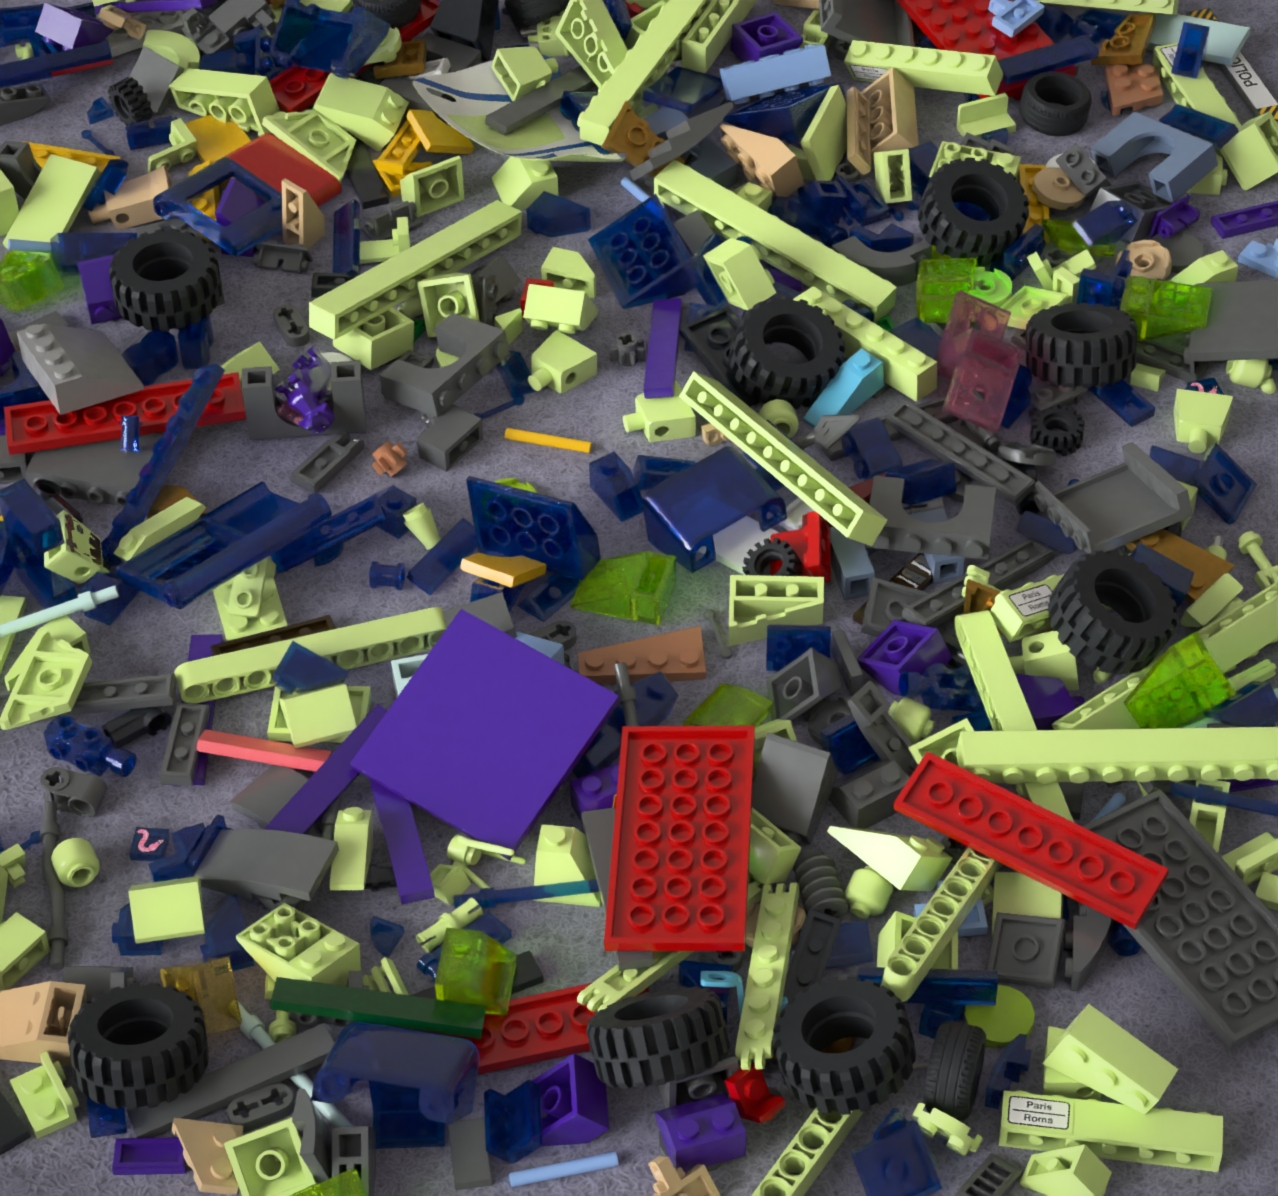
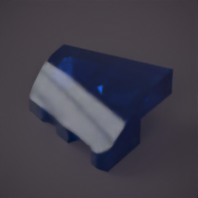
M121 159L110 160L86 197L82 207L92 212L97 203L100 205L105 204L104 190L115 195L127 175L129 163Z

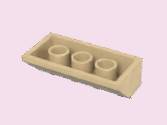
M892 67L861 92L870 102L871 164H874V152L909 149V159H911L919 151L914 85Z

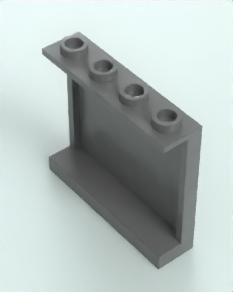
M819 0L821 31L850 44L853 40L915 47L911 17L896 0Z
M1278 280L1198 283L1195 285V294L1189 296L1190 312H1188L1187 316L1189 330H1186V347H1184V364H1190L1191 374H1195L1196 361L1278 358Z
M176 430L36 451L25 470L29 491L33 490L37 480L45 479L56 483L61 488L60 496L66 499L76 498L88 500L95 504L106 503L118 505L122 508L142 509L143 505L140 494L165 444H174L177 432Z
M1133 442L1122 446L1125 463L1051 493L1039 481L1035 482L1037 495L1034 496L1038 509L1041 512H1045L1053 524H1058L1065 536H1070L1080 550L1084 549L1087 553L1103 550L1105 553L1193 516L1188 490Z

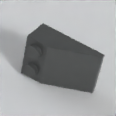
M1139 181L1101 187L1087 217L1095 221V225L1098 228L1106 231L1111 230L1118 234L1117 238L1130 244L1145 239L1151 233L1153 227L1151 222L1154 215L1158 211H1163L1171 206L1172 202L1154 195L1152 188Z

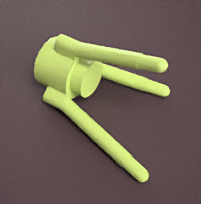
M459 834L452 838L447 849L448 859L454 861L452 866H461L466 876L487 894H492L493 889L467 868L469 865H476L480 860L481 854L518 864L526 863L524 858L514 856L513 849L471 840ZM500 854L513 855L511 860H508Z

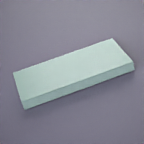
M1155 14L1156 24L1147 49L1154 51V47L1183 41L1189 51L1193 52L1195 59L1231 66L1250 35V27L1180 14Z

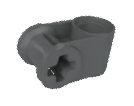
M60 767L47 769L40 778L41 787L45 790L44 802H55L57 810L71 812L80 816L83 813L87 814L86 817H93L107 791V784L98 776L69 771Z

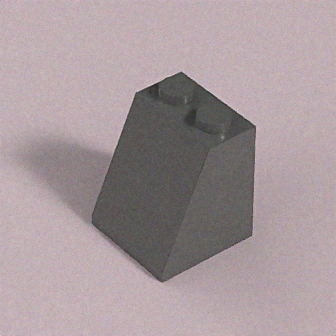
M768 733L765 739L753 783L752 807L799 846L801 842L811 844L832 787L838 776L831 753Z

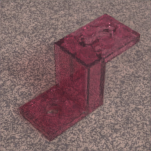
M960 290L955 295L935 357V361H937V374L951 379L942 411L995 433L999 431L1024 350L1002 341L1011 312ZM974 321L978 323L981 327V331L973 327L970 328L971 322ZM974 387L978 392H984L985 397L983 401H979L974 397Z

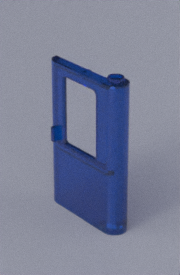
M261 481L115 569L120 578L129 586L161 600L171 607L183 609L328 521L332 517V512L326 499L319 493H313L307 500L297 503L271 492L265 482ZM212 543H220L227 546L224 550L179 577L166 581L164 586L153 580L195 553H199L209 547Z

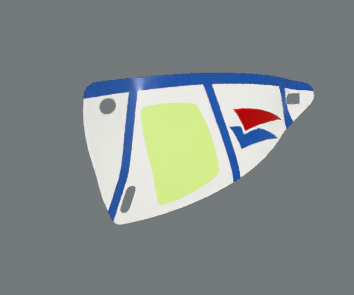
M542 55L544 59H549V57ZM493 60L460 71L427 76L413 81V86L425 102L449 125L471 140L502 155L528 160L623 162L624 158L627 157L626 153H610L603 149L601 145L580 139V127L577 125L579 116L571 110V100L506 135L486 125V115L513 102L491 68ZM559 67L558 72L552 74L550 81L562 76ZM426 88L450 95L456 99V102L433 95Z

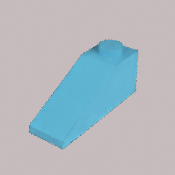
M861 348L840 366L834 379L829 381L827 387L803 417V421L815 428L822 415H849L885 385L883 362Z

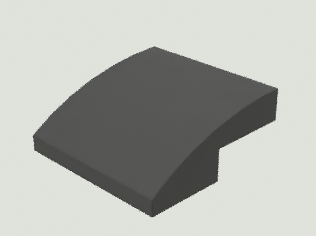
M272 765L230 802L235 811L255 818L258 826L264 829L309 779L289 767Z
M298 1089L292 1123L302 1137L299 1154L320 1188L332 1189V1135L305 1089Z

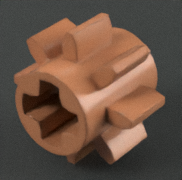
M388 440L372 453L376 459L372 467L380 476L387 472L392 477L407 464L403 457L408 451L400 442L392 445Z

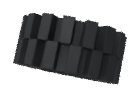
M127 77L109 86L108 90L110 95L108 98L112 102V109L115 108L116 116H119L120 121L124 122L130 129L150 120L153 116L151 114L153 109L149 107L151 102L147 100V93L143 92L144 88L142 85L138 86V81L134 80L133 77Z
M1055 405L1052 409L1048 408L1044 412L1038 409L1031 421V444L1051 448L1056 454L1061 452L1062 456H1067V451L1073 454L1076 452V448L1079 449L1083 442L1085 422L1082 420L1081 414L1076 415L1075 409L1072 408L1070 411H1067L1068 406L1063 405L1062 409H1058V406ZM1059 428L1066 432L1055 433L1048 429Z
M769 538L764 539L765 545L763 546L759 542L756 543L755 547L757 549L755 551L749 549L747 553L750 558L744 557L743 563L746 565L742 567L745 575L763 576L765 567L775 560H782L783 564L780 570L771 576H799L798 574H803V568L800 566L803 565L801 559L791 545L784 540L781 542L779 538H774L773 543Z

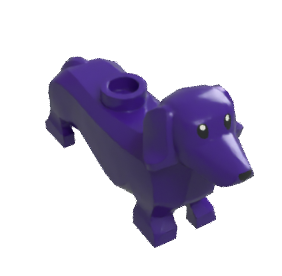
M314 344L307 351L311 355L309 359L302 354L292 364L296 370L288 377V386L281 381L274 390L284 393L290 407L302 414L304 418L298 423L299 427L303 426L313 434L319 435L332 425L334 413L326 402L319 403V400L329 392L326 385L331 379V364L320 353L318 346Z

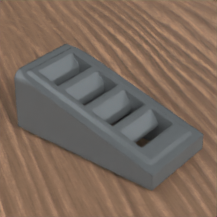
M991 1153L965 1181L955 1196H972L973 1193L979 1196H1007L1023 1175V1170ZM995 1165L1010 1175L1006 1178L991 1168ZM988 1175L1002 1184L998 1186L986 1179L985 1176ZM979 1184H981V1185L985 1186L986 1188L992 1190L994 1193L991 1194V1193L985 1191L984 1189L978 1187Z

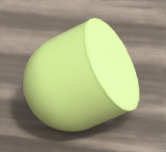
M1273 378L1264 380L1260 385L1264 393L1272 394L1276 391Z
M1097 667L1093 673V679L1098 683H1104L1112 674L1111 672L1099 671V667Z

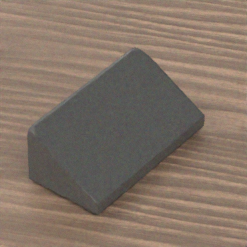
M696 210L679 219L673 225L703 269L708 270L710 268L703 255L722 243L700 211Z

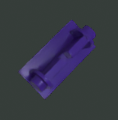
M1190 195L1179 201H1174L1171 206L1163 211H1158L1154 215L1151 222L1153 225L1150 233L1151 238L1158 233L1162 237L1171 238L1182 231L1184 226L1188 227L1199 220V209L1188 204Z

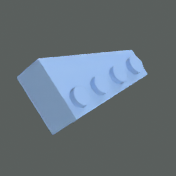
M809 44L804 46V48L784 51V55H769L759 58V61L756 62L752 60L719 69L725 98L730 101L734 100V104L750 101L749 96L759 94V98L775 95L774 90L784 88V92L799 89V84L808 82L809 86L824 83L825 77L831 76L825 45Z

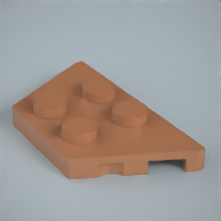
M1147 63L1133 66L1126 64L1103 65L1112 116L1120 115L1121 109L1130 106L1135 111L1146 106L1162 104L1163 92L1157 66Z

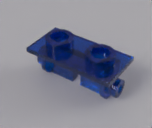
M170 115L153 119L155 126L153 128H150L148 120L130 123V126L125 127L130 150L171 143L169 139L171 122L178 118H172Z

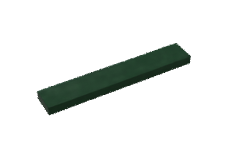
M283 977L276 978L270 1006L272 1010L477 1039L482 1037L486 1006Z

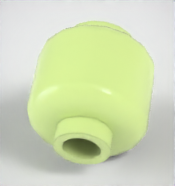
M1268 359L1228 360L1226 365V373L1229 374L1231 382L1250 388L1259 387L1264 380L1270 378L1272 366L1268 364Z
M775 399L767 402L761 408L759 415L789 440L794 437L798 430L799 422L795 409L789 402Z
M905 697L899 702L894 701L888 711L889 715L913 744L918 743L922 737L926 739L930 736L935 722L930 720L931 709L928 706Z
M70 838L58 844L53 850L51 856L52 865L58 879L64 885L83 887L93 881L98 875L100 869L99 859L93 846L87 840Z
M870 866L855 870L844 892L845 900L850 906V912L863 919L869 918V915H881L892 895L893 886L892 883Z

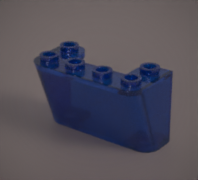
M726 446L652 487L644 495L642 503L648 541L692 573L716 560L713 535L754 511L758 510L760 530L763 532L787 519L784 499L733 446ZM768 512L774 515L770 519H767ZM706 546L704 556L696 560L697 551L701 547Z

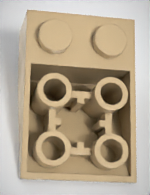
M723 123L719 126L723 136L721 141L727 148L725 153L743 167L742 170L750 181L756 180L760 187L772 191V197L779 203L804 183L796 155L778 138Z
M48 981L0 991V1059L42 1064L40 1054L47 1051L52 1063L59 1061L61 1066L72 1067L68 1045L69 1025L74 1016L78 1014L80 1008L87 1003L86 985Z

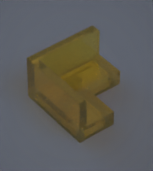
M229 956L195 959L160 968L163 987L167 985L176 987L179 993L184 991L200 1005L205 1018L207 1035L241 1025L242 1019Z

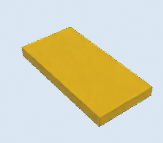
M211 114L185 123L197 140L196 154L202 163L210 159L216 165L218 184L222 189L227 187L230 178L243 182L257 177L230 158L219 162L224 156L251 141L246 133L238 127V123L230 120L224 123L214 118Z

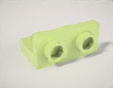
M47 1051L40 1054L42 1066L10 1080L12 1089L37 1139L76 1122L77 1117L74 1108L79 1106L73 1088L70 1086L65 1089L62 1083L66 1080L59 1061L52 1063Z

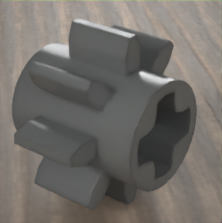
M624 332L619 334L616 340L610 341L611 360H617L620 366H636L638 359L644 360V340H638L634 333Z

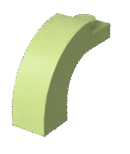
M147 30L143 47L145 46L185 68L184 71L187 68L202 70L199 50L190 39L171 31Z

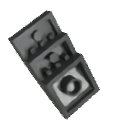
M732 101L687 119L667 131L668 140L648 151L650 159L629 171L633 181L657 170L698 144L733 108Z
M221 830L193 877L200 876L201 887L250 901L254 900L256 894L282 901L285 895L311 901L339 851L338 842L306 834L278 830Z

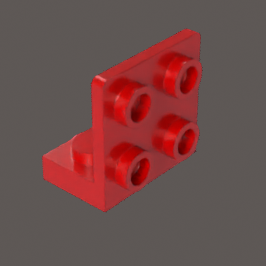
M816 511L807 512V525H804L803 529L775 533L770 536L772 543L774 538H779L781 542L783 540L786 541L794 549L803 564L800 565L803 568V574H798L799 576L824 577V583L831 582V529L820 514ZM782 560L770 562V576L780 570L783 564Z

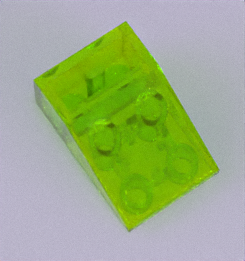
M12 250L3 255L4 259L0 260V303L8 310L18 312L65 288L51 257Z
M977 258L921 259L916 286L918 323L975 322Z
M1127 275L1120 311L1127 312L1134 319L1138 327L1137 340L1140 341L1206 327L1213 288Z
M642 551L589 561L570 608L660 625L676 584V556Z
M1198 631L1170 646L1123 703L1141 729L1178 728L1232 697L1236 692L1224 670Z

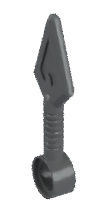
M859 414L822 415L813 432L792 442L800 449L817 444L828 450L860 421L861 416Z

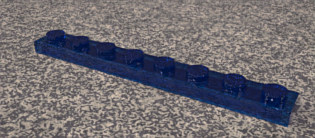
M217 363L202 366L193 374V382L189 390L181 396L177 412L166 423L167 430L162 439L154 445L152 450L154 454L149 463L141 469L137 485L127 494V503L122 512L114 518L112 522L113 528L109 536L101 542L102 558L111 563V567L120 565L122 560L113 554L119 546L120 540L133 527L144 521L223 376L225 370Z

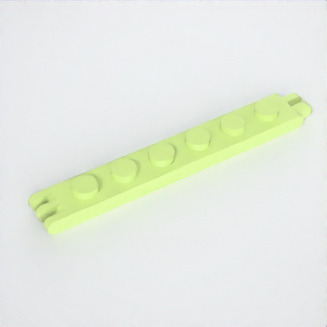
M750 872L748 876L747 907L761 900L764 884L754 880ZM652 951L654 961L653 966L619 971L618 965H615L582 990L577 997V1002L583 1006L587 1005V1008L595 1013L600 1009H606L612 1003L621 1002L622 999L628 997H635L694 951Z
M798 882L790 883L789 892H786L785 883L777 884L776 893H773L771 884L763 886L735 1048V1055L738 1060H741L742 1070H750L752 1059H755L756 1070L764 1069L766 1059L774 1057L773 1028L781 1012L799 899Z

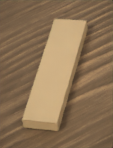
M852 87L847 90V159L862 175H865L871 171L870 102L856 87Z

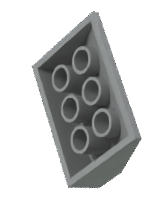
M45 323L31 325L24 330L17 331L24 364L60 415L144 389L142 382L102 331Z

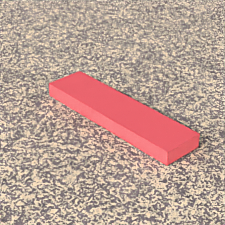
M207 729L204 730L197 742V750L199 752L316 772L332 753V751L310 747L295 749L293 744Z

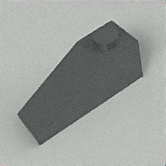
M369 1126L332 1127V1196H374L376 1128Z

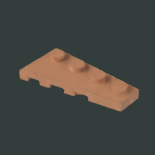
M701 626L579 652L578 673L597 684H615L617 680L614 665L625 662L630 683L706 679Z

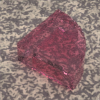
M287 400L283 401L277 408L278 415L297 425L304 418L299 411L290 407Z

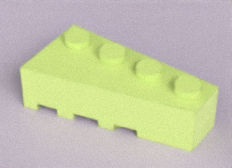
M603 0L569 1L555 34L598 88H600L613 75L616 66L623 62L628 50Z
M187 68L169 85L178 108L201 116L211 114L214 118L224 123L228 120L236 122L243 131L248 132L250 129L258 131V136L264 133H272L262 125L264 117L267 115L273 116L274 113L280 112L267 76Z

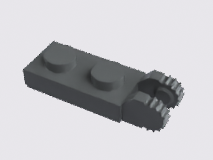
M341 430V432L336 434L331 440H327L291 472V481L315 494L364 449V440L357 437L350 442V433Z

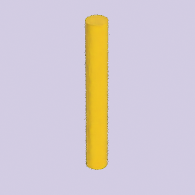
M506 428L505 439L589 454L592 449V442L513 428Z

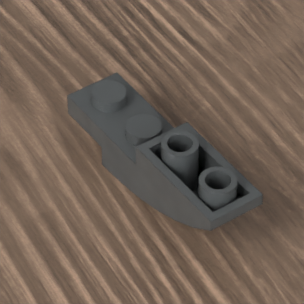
M28 84L27 86L3 87L0 89V126L24 119L50 103V96L42 84Z
M1080 902L1078 916L1073 915L1072 929H1066L1064 936V950H1071V957H1065L1064 978H1070V991H1078L1096 969L1108 942L1112 918Z

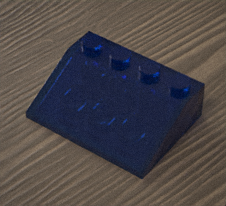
M843 82L799 88L788 92L777 91L775 95L761 98L728 113L723 120L741 129L775 137L789 144L801 141L800 138L804 137L831 86L839 85L847 104Z
M656 193L588 239L623 309L653 303L654 300L682 296L707 280L692 251L674 227L673 223L676 221L671 212Z
M468 476L466 479L479 553L498 557L522 555L547 564L546 571L579 580H584L601 560L598 535L574 502Z

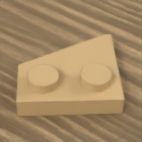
M174 1118L172 1132L179 1137L184 1148L183 1156L187 1165L194 1171L193 1178L199 1191L226 1195L237 1194L239 1186L224 1143L242 1136L243 1126Z

